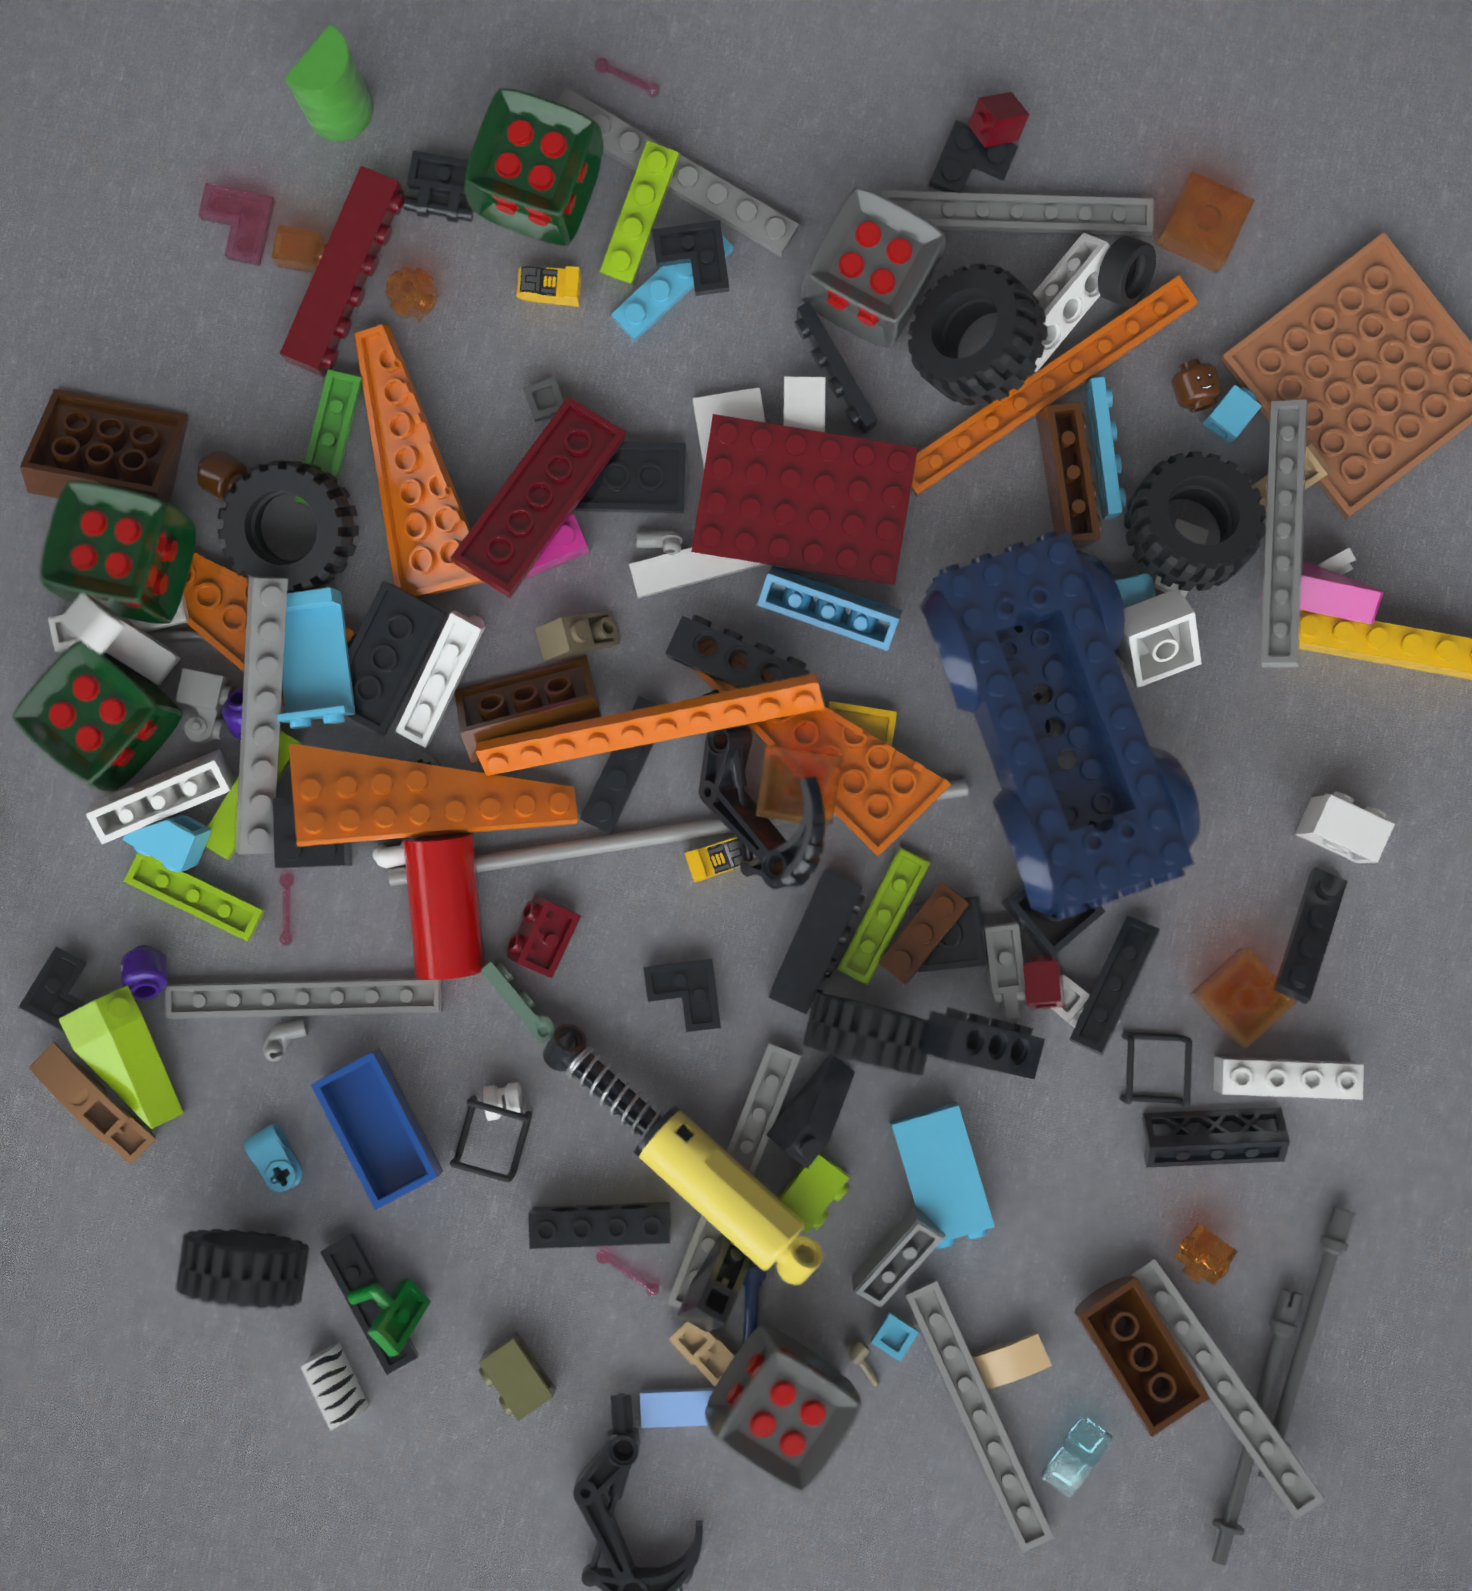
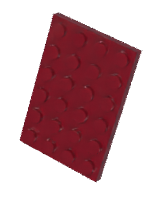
M713 414L691 552L895 585L918 448Z

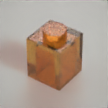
M278 224L271 258L279 268L314 274L327 244H325L318 231Z

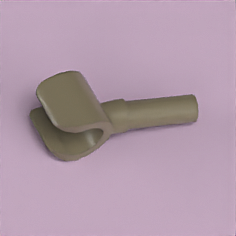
M856 1337L847 1347V1353L852 1362L863 1370L871 1385L875 1387L879 1385L880 1381L865 1360L871 1350L861 1339Z

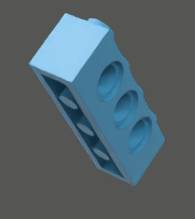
M772 566L767 573L757 606L886 651L889 650L902 613L900 609L776 566Z

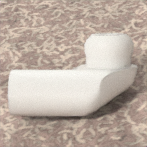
M403 841L399 846L387 847L384 844L378 845L373 850V859L379 866L384 868L404 866Z

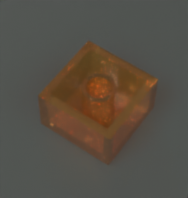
M1192 171L1178 195L1156 246L1218 273L1227 261L1255 200Z
M776 744L766 746L756 816L800 823L804 803L799 781L803 778L816 776L824 802L826 827L832 825L843 756Z
M1239 948L1189 994L1236 1046L1245 1049L1297 1002V1000L1273 990L1276 977L1250 949Z

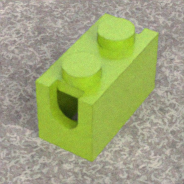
M820 1152L808 1169L803 1165L799 1168L778 1198L805 1222V1227L802 1231L808 1234L812 1227L818 1230L829 1215L825 1210L833 1199L839 1202L850 1187L846 1183L849 1180L847 1172Z

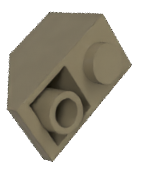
M612 611L560 617L535 628L544 661L571 658L620 644Z

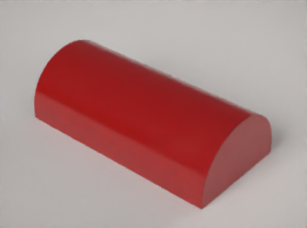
M473 833L404 838L403 846L416 978L447 980L481 973L485 963Z

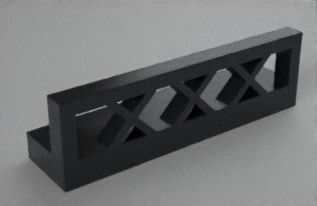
M1281 1107L1143 1113L1142 1117L1147 1141L1144 1153L1146 1168L1284 1162L1290 1143ZM1274 1119L1277 1131H1264L1255 1124L1259 1120ZM1225 1121H1234L1242 1126L1243 1129L1240 1132L1230 1133L1221 1125ZM1190 1123H1201L1208 1130L1205 1134H1195L1186 1127ZM1153 1124H1165L1174 1131L1170 1135L1155 1136Z

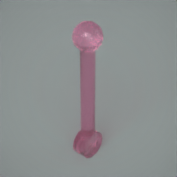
M599 58L595 62L597 72L601 74L608 72L646 90L650 97H656L660 92L657 84H647L608 65V61L605 58Z
M285 873L279 879L280 884L283 886V933L280 935L279 941L282 945L287 946L293 941V937L290 934V887L294 884V877L291 874Z
M601 1249L597 1253L596 1259L599 1263H608L644 1287L648 1295L655 1296L659 1293L657 1283L647 1282L611 1258L608 1250Z

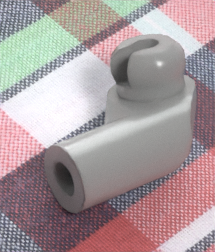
M675 530L637 531V548H663V551L669 555H675L681 550L680 544H682L683 540L681 535Z
M302 1019L275 1025L263 1045L265 1058L272 1062L280 1060L291 1039L308 1036L306 1020Z

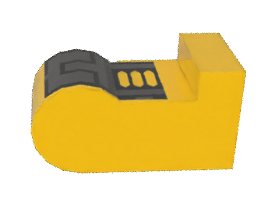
M534 266L520 267L518 269L516 297L529 302L580 307L582 283L580 267L566 266V269L547 267L543 269Z
M738 837L684 853L695 883L731 871L733 868L740 866L742 860L747 859L745 844Z

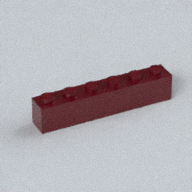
M360 166L280 351V355L286 362L322 377H325L328 369L332 370L338 358V351L336 349L341 338L345 339L350 331L352 324L350 317L354 307L358 308L364 299L365 289L363 286L368 276L372 277L379 261L378 257H376L381 245L385 246L391 236L392 227L390 224L395 214H400L404 206L405 195H403L404 191L399 181Z

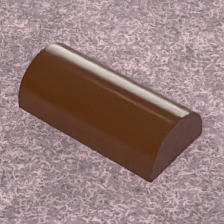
M1125 1276L1116 1279L1091 1293L1076 1307L1075 1314L1151 1437L1210 1399L1136 1277Z

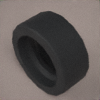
M1123 236L1110 246L1104 256L1098 275V291L1102 298L1126 307L1135 305L1143 298L1150 286L1156 267V252L1153 245L1129 236Z

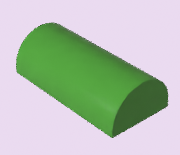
M329 24L284 79L310 126L317 134L332 141H347L360 135L369 125L373 115V101L343 35L333 25Z

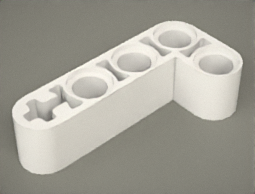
M80 593L60 619L69 630L93 650L100 654L108 653L159 686L181 659L166 645L88 594Z

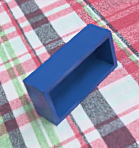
M380 1049L311 1084L375 1210L437 1178L443 1172Z

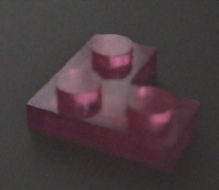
M205 183L198 216L201 220L231 226L224 256L228 260L261 266L275 203L274 198L269 195Z

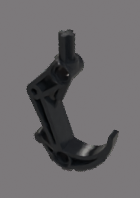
M718 689L712 690L710 693L703 694L702 696L719 693ZM748 725L707 732L699 783V796L702 802L745 844L747 859L741 861V872L746 877L761 876L764 882L773 890L788 886L800 887L809 880L810 874L815 872L820 862L819 855L823 853V839L826 833L824 802L816 776L803 778L799 781L803 793V814L798 829L787 841L744 790V786H747L745 768L752 744V733Z
M618 1393V1395H611L612 1429L607 1432L608 1437L602 1447L577 1477L573 1491L574 1499L597 1541L591 1563L587 1564L582 1571V1582L588 1587L596 1585L602 1591H626L624 1586L631 1582L638 1583L642 1587V1591H683V1584L689 1583L694 1573V1567L700 1557L703 1539V1520H696L694 1539L689 1549L677 1561L656 1568L635 1567L613 1512L617 1499L622 1498L631 1466L638 1458L641 1441L639 1429L633 1427L631 1394ZM620 1440H627L633 1445V1450L626 1454L621 1453L615 1448V1443ZM610 1487V1490H609L608 1495H609L611 1498H610V1501L608 1502V1499H607V1497H606V1495H605V1491ZM601 1551L611 1568H599L597 1566Z

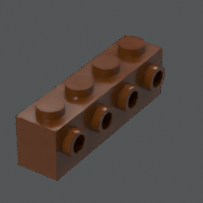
M1080 402L1049 405L1037 415L1053 529L1056 531L1057 536L1069 532L1074 547L1090 546L1101 538L1102 526L1096 510V486L1094 481H1092L1090 470L1091 452L1086 443V419L1082 413Z

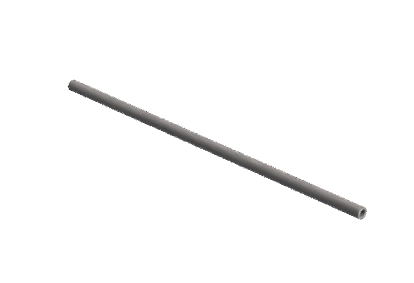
M966 779L948 781L951 787L937 800L968 796ZM824 803L825 818L837 816ZM804 804L763 810L762 812L774 826L801 822ZM719 818L705 819L476 855V870L479 873L733 832ZM405 867L388 869L390 886L407 884Z

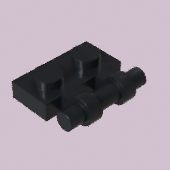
M413 151L407 185L411 189L419 190L418 199L405 197L404 210L416 212L417 216L428 218L429 215L446 217L447 221L458 223L459 220L472 222L474 211L470 207L461 206L462 197L466 198L464 182L469 160ZM432 192L450 195L448 204L431 201Z

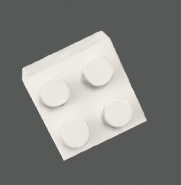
M1178 588L1124 608V636L1119 646L1120 658L1125 662L1124 669L1137 688L1202 664L1195 612Z
M1334 792L1333 795L1325 793L1323 796L1311 797L1295 835L1355 863H1378L1395 824L1385 820L1386 814L1368 806H1366L1365 810L1353 805V798L1339 792Z

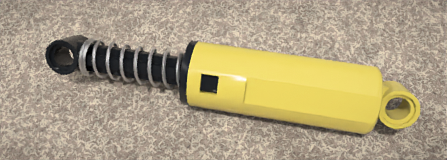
M572 1024L558 1026L543 1049V1058L546 1064L553 1070L566 1071V1075L569 1078L577 1077L580 1080V1088L587 1086L590 1089V1097L598 1096L600 1098V1106L608 1105L611 1108V1116L618 1114L621 1117V1125L629 1124L631 1126V1134L639 1133L642 1138L634 1150V1154L762 1270H768L777 1261V1271L784 1281L793 1285L804 1283L823 1260V1252L815 1240L805 1236L797 1237L804 1229L805 1222L677 1106L672 1107L663 1117L660 1116L662 1110L656 1113L650 1107L652 1101L645 1103L639 1097L641 1091L635 1094L629 1088L631 1082L625 1085L619 1079L621 1073L614 1075L608 1069L611 1066L610 1063L604 1066L598 1060L600 1054H597L596 1057L593 1056L594 1048L586 1046L587 1039L580 1028Z

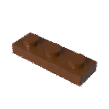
M941 882L883 956L879 964L904 985L908 984L971 903L948 884Z

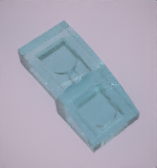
M1083 1415L1063 1439V1447L1043 1469L1042 1479L1071 1498L1100 1460L1112 1440V1435Z

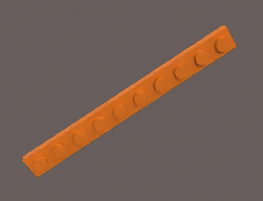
M1178 275L1037 371V373L1031 375L1024 380L1025 384L1018 390L1015 388L1010 390V396L1000 401L996 399L993 403L987 405L918 452L911 486L915 496L917 497L1039 414L1046 406L1052 405L1196 307L1199 302L1181 276Z
M817 673L479 741L476 742L475 752L486 776L825 709L824 697Z

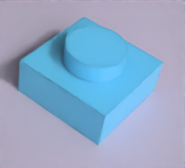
M888 1311L870 1341L873 1345L901 1362L919 1334V1331Z

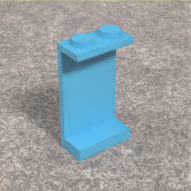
M331 587L287 593L282 677L286 713L277 714V721L290 723L291 729L310 727L311 720L323 719L324 724L345 722L344 716L355 715L341 591Z
M952 1102L889 1121L898 1145L915 1206L945 1233V1238L935 1249L949 1247L955 1244L954 1239L966 1235L968 1239H976L987 1235V1229L993 1228L995 1225L959 1105L956 1102Z

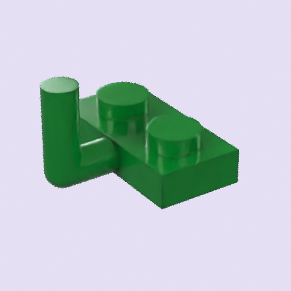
M410 1278L401 1280L391 1296L377 1283L352 1290L347 1296L350 1304L355 1305L373 1299L382 1308L368 1334L390 1357L401 1352L431 1303L428 1297Z

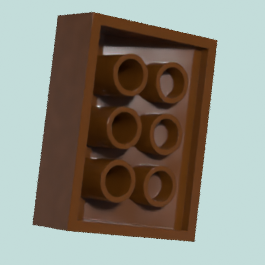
M54 389L20 465L27 492L59 498L62 489L68 481H84L134 491L169 503L173 493L188 424V414Z

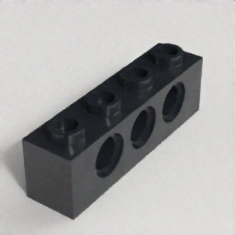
M694 614L692 619L682 615L665 652L669 659L737 689L766 684L762 680V675L770 667H775L781 671V677L778 681L811 675L810 671L805 669L807 664L791 656H788L785 661L774 656L775 650L759 642H756L755 646H751L742 642L743 636L727 628L724 629L723 633L710 628L712 622ZM706 640H714L718 644L716 652L710 656H704L699 651L701 644ZM740 653L746 654L749 657L748 665L742 670L733 669L731 667L732 658Z
M947 1007L946 1013L931 1010L920 1052L946 1061L1035 1079L1045 1039L1032 1035L1033 1028L1016 1023L1012 1025V1023L991 1018L989 1024L990 1018L974 1013H969L968 1019H966L967 1012Z
M670 1202L532 1207L528 1213L529 1249L670 1244L671 1241Z

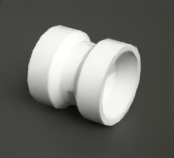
M519 1082L508 1083L506 1087L498 1088L495 1085L484 1086V1103L523 1113V1098ZM485 1111L488 1121L498 1120L502 1116Z

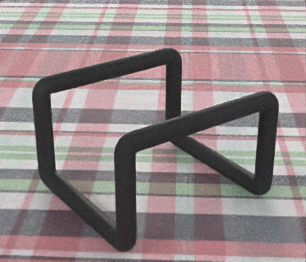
M1123 1032L1122 1038L1128 1040L1126 1094L1119 1096L1120 1101L1128 1105L1132 1102L1175 1103L1188 1107L1191 1099L1192 1039L1179 1034ZM1135 1039L1180 1041L1185 1043L1183 1098L1133 1095Z
M472 1096L467 1100V1105H469L455 1157L450 1161V1166L503 1182H511L517 1172L532 1112L527 1111L525 1114L479 1102L476 1096ZM475 1108L523 1121L508 1175L460 1162Z

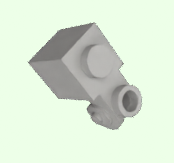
M182 668L175 702L194 706L198 711V717L190 718L185 724V733L189 739L199 743H208L213 739L221 740L223 738L226 722L221 719L222 706L228 696L234 692L233 686H230L231 679Z

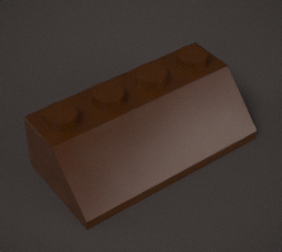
M587 655L455 690L460 734L471 763L479 761L475 752L476 742L602 717Z

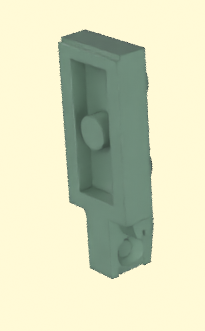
M489 962L482 968L481 972L536 1039L541 1044L549 1039L556 1030L549 1016L535 1015L531 1009L536 1004L524 990L517 993L509 984L514 978L504 965L500 963L495 967L492 962Z

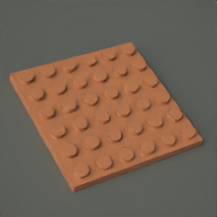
M1385 232L1220 357V360L1238 383L1255 394L1257 402L1262 405L1260 411L1269 422L1271 401L1307 399L1306 447L1312 443L1332 470L1328 475L1317 481V484L1345 519L1361 509L1472 423V343Z

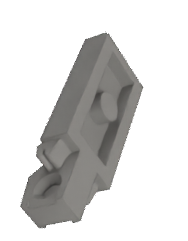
M1015 922L984 926L988 956L987 969L993 1003H1001L1003 1020L1019 1019L1018 1000H1025L1023 955L1019 924Z

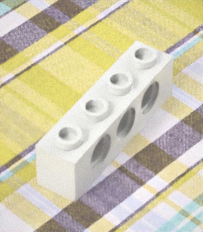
M1083 232L1034 291L1033 294L1039 300V305L1044 309L1046 315L1044 324L1047 326V339L1042 340L1045 349L1042 358H1037L1035 362L1037 368L1034 372L1037 373L1099 298L1098 275L1104 256L1110 248L1108 242Z
M218 749L94 801L88 809L86 816L101 844H104L229 792L235 778L221 750Z
M1214 1056L1213 1091L1224 1095L1363 1100L1364 1065L1353 1061Z

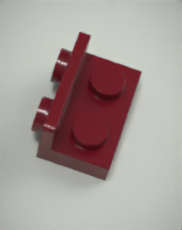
M535 894L532 901H529L523 909V921L518 931L513 933L509 939L507 957L516 964L553 978L581 915Z

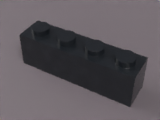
M823 870L768 994V998L807 1015L809 1008H812L815 993L824 992L818 989L823 977L830 978L835 968L837 959L832 956L837 945L843 947L847 941L851 927L846 926L851 913L858 915L865 896L860 893L863 887Z

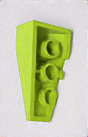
M128 985L58 1019L73 1051L97 1073L98 1077L150 1129L184 1114Z

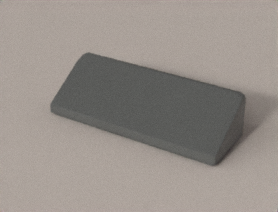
M914 1206L852 1275L853 1292L881 1308L945 1238V1233L921 1210Z

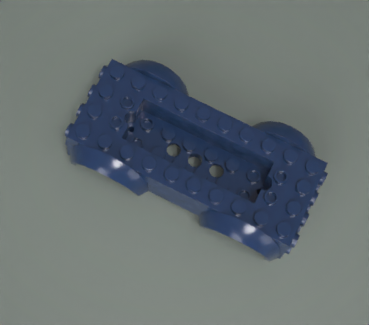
M1052 531L1037 537V543L1025 546L1024 542L1015 543L1006 547L1004 554L992 557L991 553H986L973 558L971 565L960 568L959 564H953L938 571L940 575L932 579L933 582L925 591L926 596L919 607L926 619L941 658L957 709L974 713L1002 790L992 801V804L1015 858L1028 896L1031 909L1044 913L1045 917L1056 914L1058 920L1087 911L1085 903H1089L1090 908H1094L1120 899L1119 891L1125 897L1153 887L1152 879L1154 884L1158 885L1184 876L1183 868L1194 865L1190 849L1199 834L1201 820L1195 788L1183 766L1169 752L1149 746L1115 656V652L1119 648L1124 636L1125 616L1119 588L1111 572L1094 555L1075 550L1069 532L1057 536L1056 531ZM1044 684L1051 689L1052 699L1049 703L1040 704L1034 699L1033 690L1037 685ZM1047 719H1056L1061 723L1062 733L1060 736L1053 737L1047 733L1045 729ZM1062 750H1070L1076 755L1077 763L1073 769L1066 770L1058 764L1057 757Z

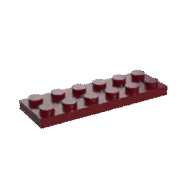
M568 396L452 554V563L511 598L626 438V431Z

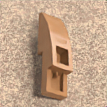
M53 1042L28 1067L48 1091L103 1144L107 1143L130 1165L156 1140V1136L107 1093L105 1091L106 1088L57 1043Z

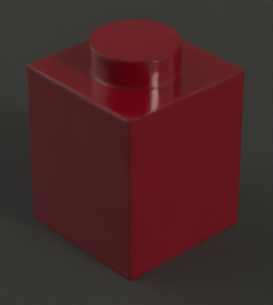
M1012 92L979 97L968 126L985 148L1018 142L1029 113Z
M1036 956L1032 958V962L1023 963L1026 1005L1030 1010L1065 1007L1063 974L1060 962L1053 960L1052 956Z

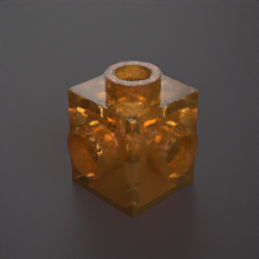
M404 265L400 272L398 270L393 272L386 283L387 290L385 293L391 302L389 307L405 319L409 315L417 322H420L424 315L429 314L434 308L439 296L432 283L434 279L419 267L412 270L407 265ZM414 286V287H415L414 290H413L412 292L408 293V291L411 289V287Z
M1197 1223L1190 1235L1185 1237L1180 1243L1179 1251L1174 1258L1185 1265L1182 1272L1197 1283L1205 1279L1215 1286L1218 1280L1227 1274L1230 1263L1238 1251Z

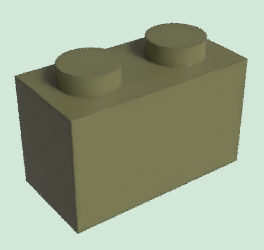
M515 1332L489 1350L479 1361L481 1377L488 1386H495L501 1395L498 1399L502 1408L509 1416L514 1414L518 1421L554 1396L555 1386L518 1332Z

